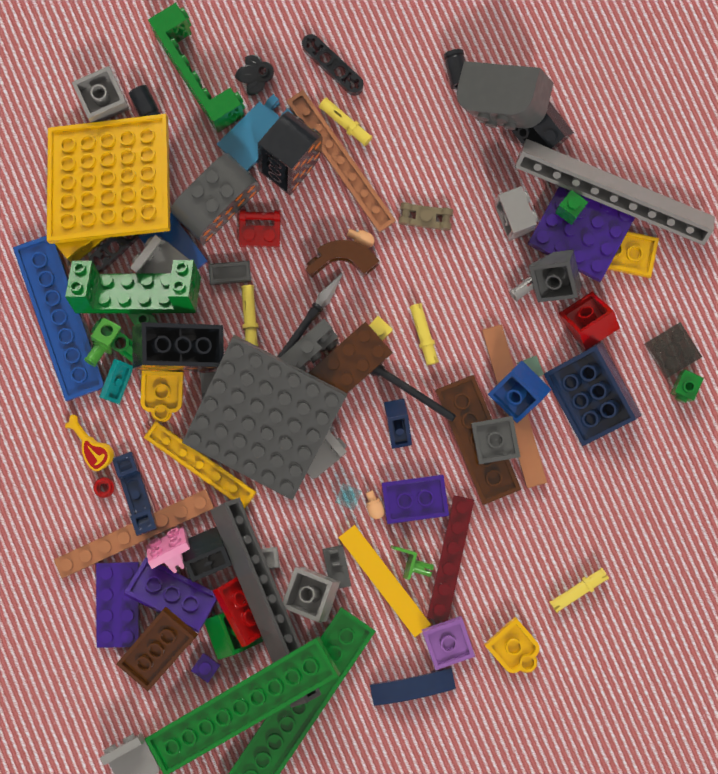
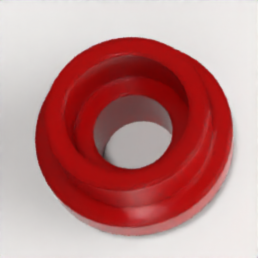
M106 477L97 479L93 486L94 493L100 498L110 497L115 489L113 481ZM103 484H106L108 486V489L105 492L101 490V486Z

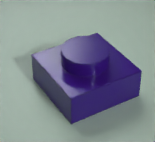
M203 653L191 671L208 683L221 664Z

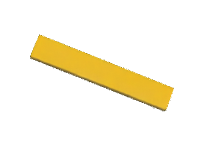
M157 421L153 423L143 437L229 499L233 500L240 497L244 509L257 493L201 452L183 444V440Z
M355 525L338 537L414 637L422 633V629L431 626V623Z

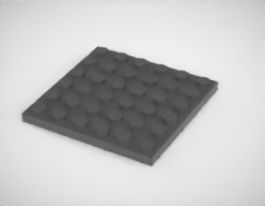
M234 335L182 443L293 500L347 393Z

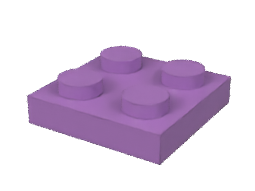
M462 616L422 629L435 670L475 657Z

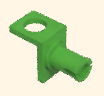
M103 318L91 335L94 346L84 360L91 366L96 367L104 352L112 355L111 343L121 330V327ZM104 326H111L113 333L109 336H104L101 334V329Z
M391 545V549L409 554L403 578L410 580L413 572L431 577L432 572L424 569L433 570V564L416 560L418 553Z

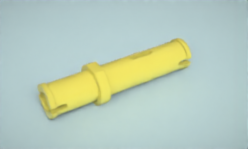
M327 97L320 103L319 108L341 125L349 136H354L363 146H366L371 141L372 135L367 133L359 126L360 123L358 121H353Z
M254 285L241 286L244 316L242 329L245 330V340L258 347L257 329L259 326L256 323Z
M422 303L414 304L409 308L420 340L419 348L423 351L426 366L436 364L439 360L434 348L435 341L431 338Z
M601 567L589 577H583L581 582L550 601V604L558 613L589 591H595L594 588L608 580L609 577Z

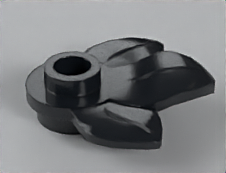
M249 55L245 57L246 65L238 69L235 78L247 84V95H255L260 93L264 89L265 83L273 78L274 68L270 63L263 62L259 56ZM266 68L265 74L261 75L262 69Z

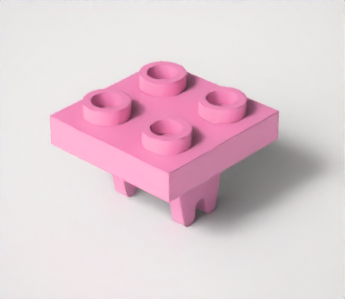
M184 527L174 528L162 538H155L146 545L147 559L150 567L153 569L165 563L173 573L177 572L176 566L184 569L182 553L190 549L188 535Z

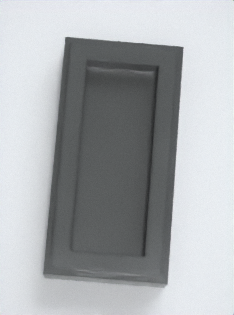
M250 261L209 264L210 285L251 282Z

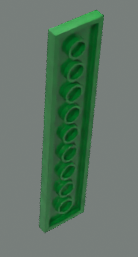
M341 607L320 637L341 675L319 687L321 692L319 697L292 708L288 705L267 717L228 774H280L376 630Z
M318 636L145 738V741L163 774H170L341 674Z

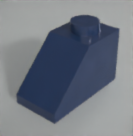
M399 399L384 402L392 449L412 445L405 400Z

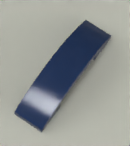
M129 452L113 458L112 461L130 509V517L136 536L157 529L150 499L133 453Z
M446 668L423 675L370 684L373 704L377 706L436 695L456 689L452 668Z

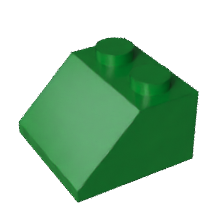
M224 612L207 618L204 623L218 660L233 656L263 642L261 636L249 645L241 647Z

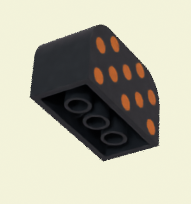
M289 111L285 112L258 142L259 172L291 196L317 163L321 155L323 137L317 130L307 126L300 117L294 116Z
M141 322L132 326L133 370L174 372L215 370L224 356L223 325Z

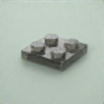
M681 322L644 344L665 379L702 357Z

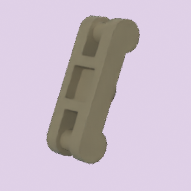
M401 203L400 210H402V214L399 217V224L445 231L451 230L450 217L453 216V209ZM410 212L416 213L415 219L409 218ZM436 215L442 216V222H436Z

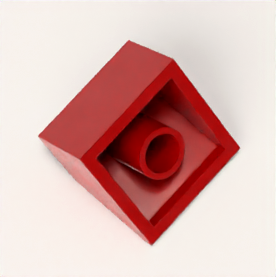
M590 292L558 313L574 339L585 350L620 329L615 312L594 292Z

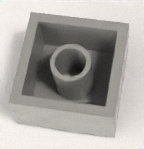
M109 66L71 82L91 123L105 121L129 110V106Z
M522 186L498 194L494 203L508 241L532 233L537 225L538 218L536 212L531 210L529 194L527 191H523Z
M295 567L283 600L284 606L287 610L318 623L326 622L340 581L305 567Z

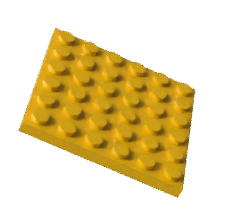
M167 114L48 128L47 242L49 244L170 231L169 128Z

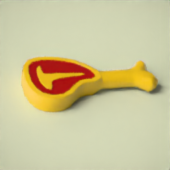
M70 415L69 422L65 423V428L74 430L81 439L82 454L85 462L93 471L105 469L114 458L113 449L110 445L97 442L93 437L88 436L80 426L78 416Z

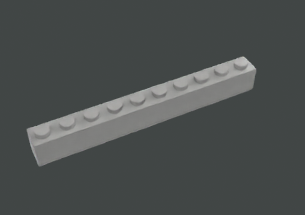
M526 139L520 150L515 168L570 191L573 190L577 194L701 245H705L714 231L715 216L531 140Z

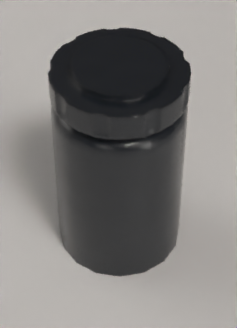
M453 49L444 54L451 89L458 88L465 61L463 49Z
M147 85L138 86L129 92L130 98L140 117L161 114Z

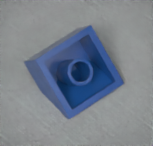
M521 361L488 395L509 416H513V420L518 423L552 389Z

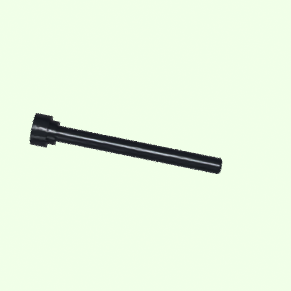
M383 363L370 373L372 376L376 375L385 378L449 421H454L456 417L454 413L387 371L385 366L382 365Z

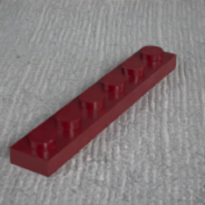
M453 496L427 614L429 619L442 622L449 619L474 499Z

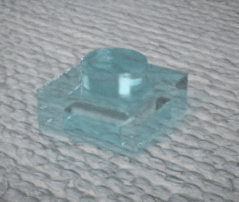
M343 483L335 503L354 510L362 491Z

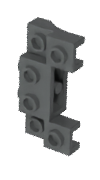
M322 319L283 354L280 359L306 371L305 366L310 362L315 363L322 356L321 352L324 353L326 350L330 352L337 346L338 336L325 319Z

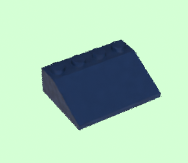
M603 343L544 373L582 447L642 416Z

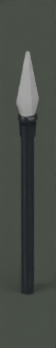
M342 273L318 294L316 302L312 304L307 316L277 356L278 358L299 341L312 321L320 314L319 312H322L323 308L330 303L343 275Z

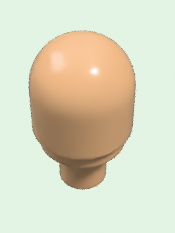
M349 229L346 235L354 239V242L360 243L368 249L375 242L372 234L360 229L358 232Z
M373 490L366 492L365 494L368 499L366 508L369 515L373 519L382 518L385 514L382 500L376 498Z

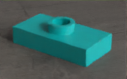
M114 359L99 397L120 405L133 366Z

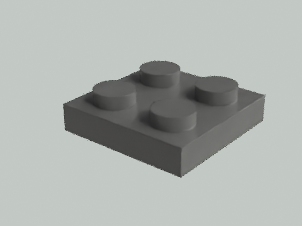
M513 416L471 423L478 465L520 457Z

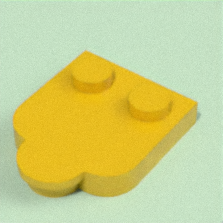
M142 371L141 406L145 411L151 412L155 421L166 422L171 418L172 413L182 408L184 372Z
M516 617L510 620L484 644L506 671L510 673H517L519 671L529 673L537 666L536 656L539 653V644Z

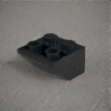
M550 101L546 115L539 124L531 128H515V130H511L522 145L528 139L553 150L574 133Z
M217 527L188 538L190 549L183 552L182 556L192 582L232 565Z

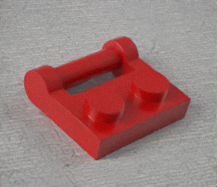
M240 209L239 247L280 248L281 210H274V212H246V209ZM246 220H274V226L246 225Z

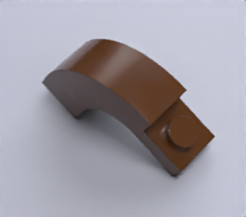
M335 240L317 248V253L320 257H314L307 263L306 272L312 278L330 263L345 261L352 264L365 277L380 264V261L371 250L360 243L350 240Z

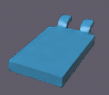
M273 94L265 105L259 101L217 143V146L225 154L229 153L247 171L258 162V142L280 118L273 111L280 105L279 99ZM287 108V109L282 113V115H283L285 112H287V111H289L290 113H292V112Z

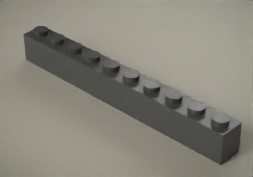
M239 497L211 509L210 512L272 663L301 647V644ZM319 688L291 703V708L321 695Z

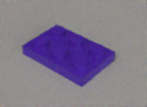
M444 475L382 483L387 524L449 516Z

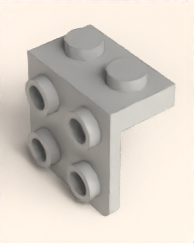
M155 235L146 241L145 249L142 253H138L133 258V264L130 268L139 274L171 273L173 260L189 259L165 239Z
M330 427L307 472L312 479L317 478L347 453L345 450L346 444L340 438L336 439L334 437L332 427Z
M133 733L122 739L124 743L117 747L115 744L103 750L104 754L100 757L103 766L109 763L114 774H157L160 771V767L142 733L136 736Z

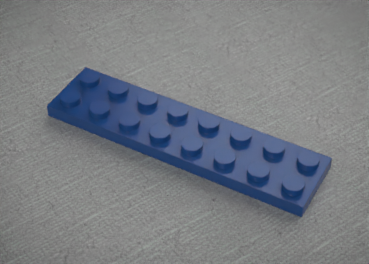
M47 235L13 247L65 401L68 402L101 390L104 386V380L98 363L94 367L84 360L91 351L92 345L81 313H75L65 297L68 276L58 247L47 242Z

